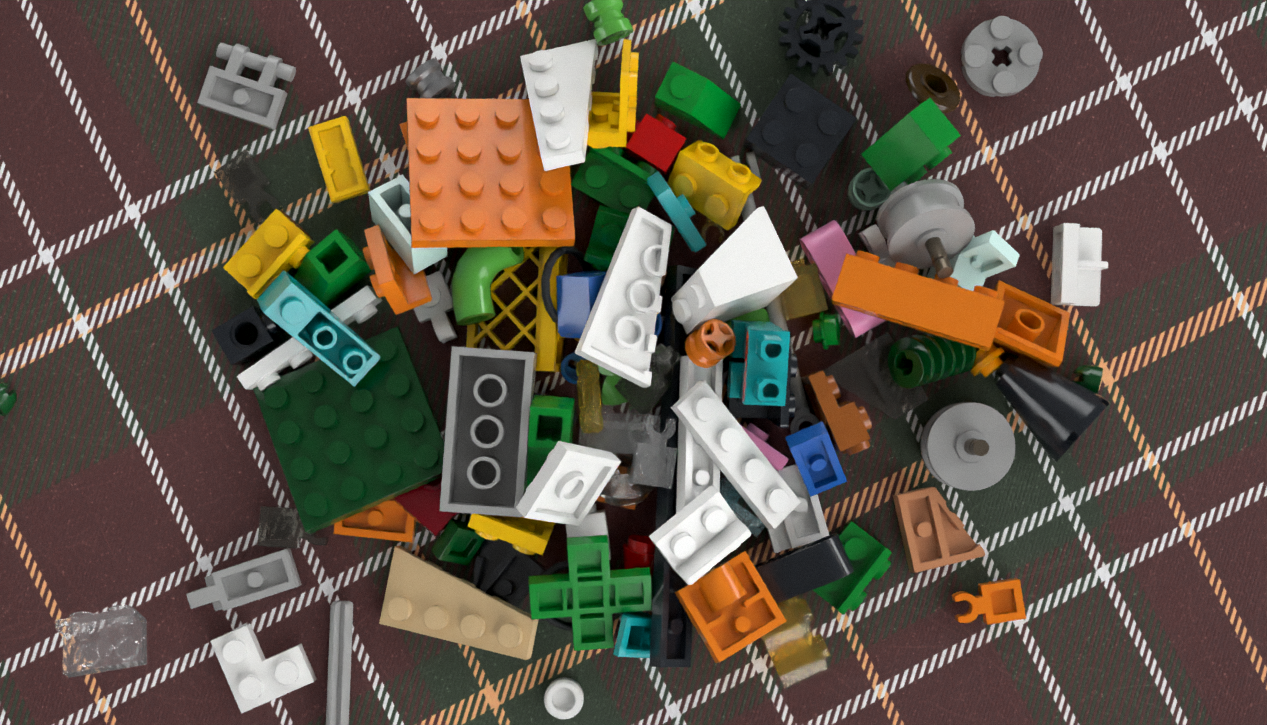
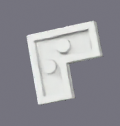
M250 623L210 641L241 714L308 685L317 679L302 643L265 659Z

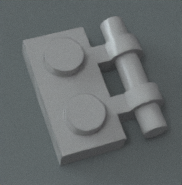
M221 42L218 45L216 56L228 61L226 69L224 71L213 66L209 67L197 103L201 106L275 130L287 93L284 90L275 88L274 84L278 78L292 82L296 74V67L283 63L282 58L273 55L264 57L252 53L250 48L244 45L235 44V46H231ZM248 67L262 72L259 81L242 77V70Z

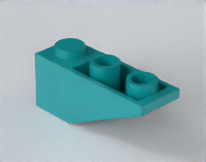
M285 270L257 298L265 315L354 387L381 358L372 347Z

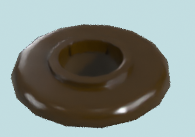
M919 63L911 66L906 72V84L919 104L931 98L944 113L954 111L959 105L960 92L956 83L940 68L930 64Z

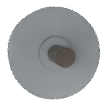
M941 179L917 181L899 189L883 203L878 212L877 225L882 236L887 239V250L895 264L896 262H901L919 269L934 267L939 278H947L953 274L954 270L950 259L967 247L975 232L974 221L970 213L963 208L964 199L956 185Z
M960 402L939 409L927 421L921 435V455L928 471L943 484L962 490H982L996 484L1009 471L1015 456V437L1008 421L997 410L981 403Z

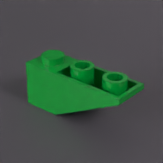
M534 396L530 406L527 487L533 482L547 460L548 454L554 449L558 441L572 444L575 398Z

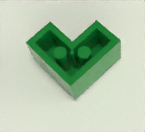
M928 98L908 113L861 155L888 189L892 191L902 182L909 185L928 173L923 167L924 165L930 171L953 152L948 146L961 135L934 101Z

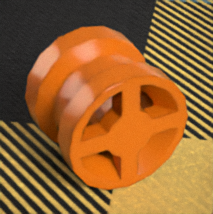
M711 319L687 337L685 350L689 359L694 364L702 368H710L734 351L736 337L727 323L722 320Z

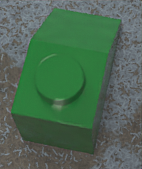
M672 62L655 95L654 106L724 140L741 106L738 101L709 79L675 62Z

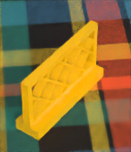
M523 247L525 252L523 262L504 269L505 272L491 284V298L503 311L488 325L485 322L467 325V348H477V344L488 335L501 350L510 351L526 336L535 346V353H537L536 371L561 372L564 337L560 336L558 324L553 322L545 309L541 289L544 265L550 254L559 247ZM540 248L538 259L534 253ZM563 254L557 259L551 272L550 296L556 311V276L567 274L568 254ZM530 258L539 267L538 278L527 288L514 272ZM510 277L523 292L509 306H506L494 291ZM538 287V293L536 298L532 294V292ZM528 297L536 305L537 314L536 318L525 327L512 311ZM508 316L521 332L505 346L492 330ZM478 324H479L480 327L483 329L479 334H478ZM536 326V335L534 337L530 331Z

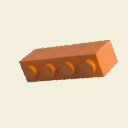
M857 250L856 256L846 253L831 299L834 305L978 349L990 350L1005 304L1004 300L997 298V291L982 286H974V290L971 291L957 287L959 281L952 277L939 278L935 274L934 279L918 275L919 268L912 265L896 262L895 267L880 264V257L868 252Z

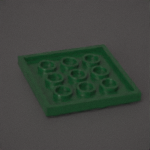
M398 326L364 340L381 358L355 387L320 359L281 376V379L262 392L258 387L253 388L304 530L309 534L442 477L445 440L402 331Z

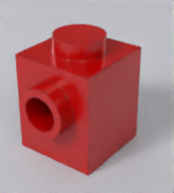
M646 113L641 122L636 120L635 132H627L628 143L625 147V153L636 160L647 163L665 177L677 159L679 152L684 148L687 138L675 131L677 126L666 117L657 114L653 118Z

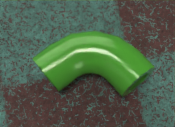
M523 247L467 248L457 262L451 282L452 305L458 325L477 324L495 317L496 314L491 298L492 281L500 271L523 262Z

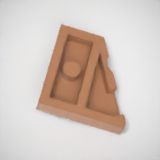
M925 487L893 495L909 572L917 573L985 556L984 549L980 544H976L963 528L965 526L955 513H952L947 508L945 499L935 487Z

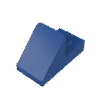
M823 421L785 437L810 497L847 482Z

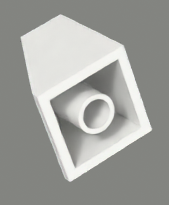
M764 206L757 208L671 298L673 314L676 320L683 325L686 334L699 329L708 320L718 319L724 322L764 308L798 278Z

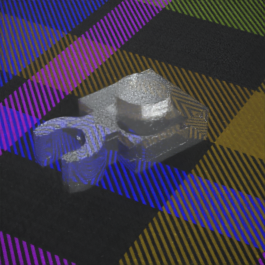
M647 415L643 421V431L648 437L647 444L635 442L629 483L672 489L678 448L666 447L667 440L675 432V419H667L665 430L662 433H657L653 428L654 416Z

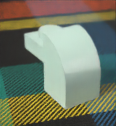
M994 230L977 237L973 235L967 247L950 259L954 271L949 277L959 281L957 287L973 291L974 286L983 287L987 277L1016 267L1020 254ZM934 267L930 268L927 278L934 279L935 274H937Z

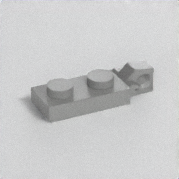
M289 547L213 572L210 576L204 577L207 587L192 591L186 595L191 609L212 602L215 611L221 609L225 611L298 587L302 584Z

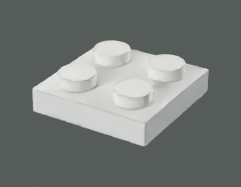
M558 441L554 449L548 454L547 460L533 482L527 487L516 509L524 518L579 526L621 461L612 452Z

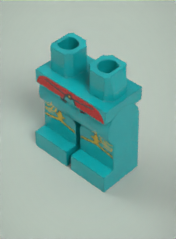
M731 320V329L736 337V346L729 356L744 358L745 361H729L727 397L741 398L744 405L785 406L790 331L782 330V328L772 322Z

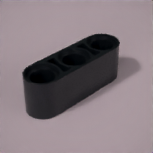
M838 533L823 537L754 565L776 604L837 581L854 571Z

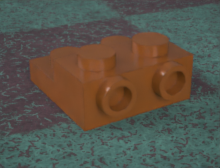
M823 370L801 377L803 387L815 415L820 422L823 421L834 450L852 455L869 448L871 445L868 441L870 437L867 430L872 428V424L863 406L858 407L854 401H843L837 404L836 399L841 397L838 385L832 375L825 376Z

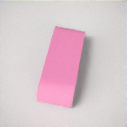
M835 220L799 239L806 257L830 299H832L846 253L856 256L845 233ZM834 305L846 328L854 338L886 321Z

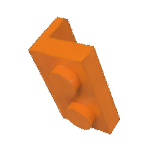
M379 224L364 230L368 246L363 248V253L370 269L375 270V274L370 275V280L378 298L385 296L395 315L430 302L432 295L424 269L413 274L395 249L391 248Z

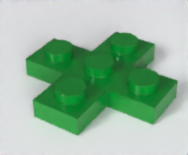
M607 535L568 537L569 573L529 576L531 620L572 617L574 651L614 648L612 613L652 610L650 568L610 570Z

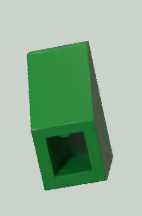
M335 229L305 255L294 279L315 295L325 306L329 307L372 270L368 266L364 254L353 240Z

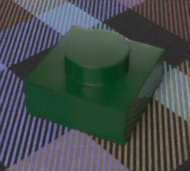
M451 519L432 548V552L438 560L468 566L485 538L477 535L475 529L467 527L469 522Z

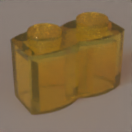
M796 597L777 603L786 622L761 637L784 688L828 668L824 658L830 656V652L822 635L813 636L808 622L814 620V617L805 598L797 600Z

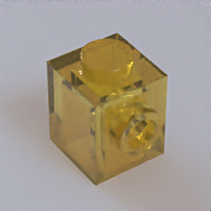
M804 259L791 261V265L798 278L779 295L785 320L789 321L827 310L828 307L816 263L805 265Z

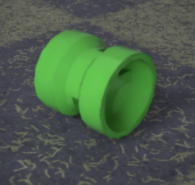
M592 0L583 7L587 20L594 22L595 30L593 35L598 46L617 42L633 33L630 20L621 13L624 5L622 0Z

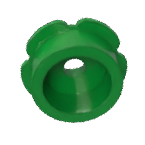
M821 311L820 319L813 320V337L815 343H822L823 348L828 350L829 346L840 345L839 319L837 314H825V311Z

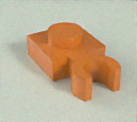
M1018 578L979 583V595L976 596L965 591L952 594V600L955 602L966 600L969 603V609L966 613L955 615V620L960 623H970L979 614L983 615V621L987 625L1026 619L1021 583Z

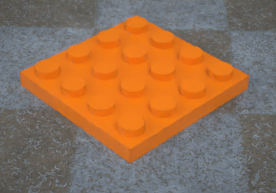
M407 98L411 248L574 246L575 228L570 166L544 171L529 99Z

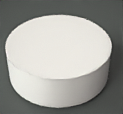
M566 677L552 681L547 687L544 696L547 711L558 719H569L577 715L584 701V693L579 683Z

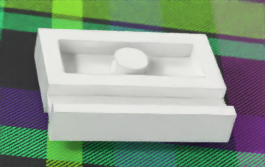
M797 464L777 471L801 502L775 529L767 528L773 552L778 553L786 549L796 548L829 536L818 495L810 497Z

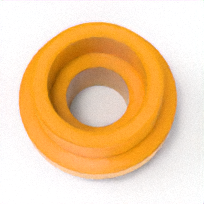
M992 343L989 351L982 349L977 351L974 365L970 371L971 374L976 376L982 373L986 378L995 372L1004 363L1000 359L1005 353L1003 348L997 349Z

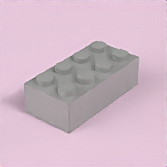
M452 346L439 511L523 517L516 509V506L527 489L530 406L534 398L537 353Z

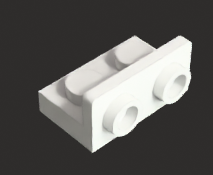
M711 485L653 532L649 538L672 569L688 585H692L699 578L705 576L712 567L729 553L736 550L741 543L751 536V532L736 517L721 493Z

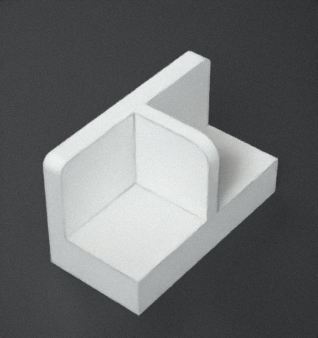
M1063 223L1053 227L1052 305L1098 306L1100 304L1101 270L1108 268V262L1101 261L1102 230L1100 228H1081L1080 224Z

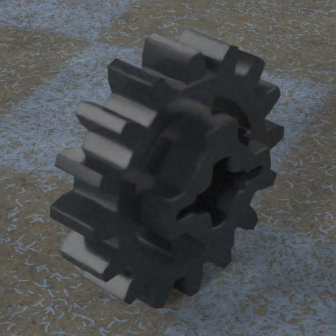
M794 0L796 10L786 7L783 15L789 21H781L778 26L779 31L786 33V35L779 39L778 45L789 47L784 56L785 60H791L795 57L798 60L795 70L800 71L807 65L810 67V76L813 77L819 68H823L826 76H831L833 65L835 64L839 69L844 70L848 65L845 56L855 59L858 54V50L852 45H859L864 39L863 35L855 33L864 24L863 20H853L852 18L857 10L856 5L846 8L843 6L845 0ZM826 10L835 13L839 18L830 15ZM807 12V25L800 26L799 29L795 30L797 20ZM816 26H820L822 32H829L825 40H821L819 34L813 35ZM846 36L843 48L834 54L833 42ZM802 48L809 49L815 53L816 57L809 55Z

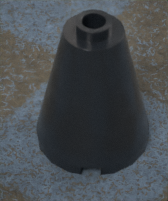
M1023 355L1017 360L1010 356L995 372L1000 377L996 386L1049 457L1055 462L1061 458L1110 404L1104 397Z

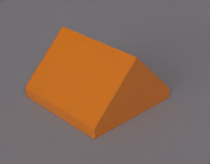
M999 280L994 290L998 292L997 298L1004 300L1005 304L992 343L1018 357L1023 355L1046 368L1059 367L1063 360L1070 313Z

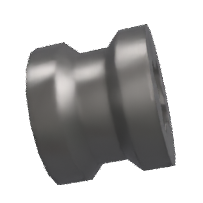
M436 58L421 64L405 81L410 89L418 91L420 98H444L456 85L451 77L444 76L441 72V64Z

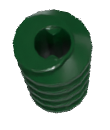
M926 332L897 340L891 346L888 354L890 375L901 388L911 389L968 372L974 365L976 348Z

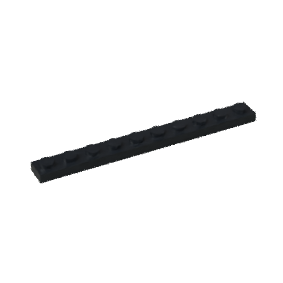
M681 265L667 266L656 530L676 514L679 418L671 407L679 400L680 356H687L685 342L690 334H686L683 325L676 320L672 310L671 298L698 270L697 268ZM656 546L654 553L650 666L659 668L691 667L693 623L675 592L688 584L672 569Z

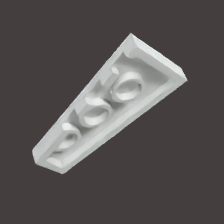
M592 39L549 50H539L520 56L544 171L585 162L589 132L588 115L592 107L591 91L592 84L595 83V60L598 59L596 40Z
M636 207L631 210L575 354L645 388L651 386L652 372L649 371L651 353H654L656 348L657 335H654L657 313L661 311L662 296H659L662 276L666 274L672 225L646 210Z

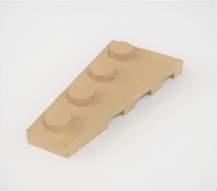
M395 546L379 624L524 660L531 658L539 619L531 620V614L497 596L485 593L467 580L459 579L442 570V567L435 563L425 561L412 554V551L405 547Z

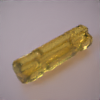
M579 360L576 364V375L578 376V405L581 410L579 414L580 426L585 434L599 433L603 429L600 383H598L599 367L589 360Z

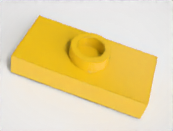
M342 116L308 127L331 202L337 203L370 192L371 190L348 118Z

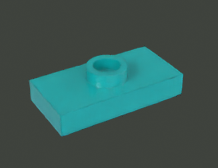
M659 171L648 177L647 183L691 251L696 253L705 247V241L690 220V217L696 213L686 197L682 194L676 198Z

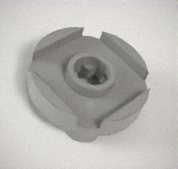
M998 16L995 19L979 24L967 36L961 49L963 65L961 69L967 83L978 93L989 97L1011 96L1022 91L1033 81L1039 70L1043 51L1035 35L1027 26L1007 16ZM993 49L998 51L1004 49L1009 54L1007 57L1010 61L1009 65L1006 66L1002 63L998 67L992 63L995 56L991 51Z

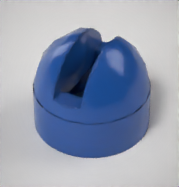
M575 351L567 354L561 363L562 376L572 384L584 383L593 372L592 362L575 354ZM570 359L581 364L587 365V371L578 366L569 364Z

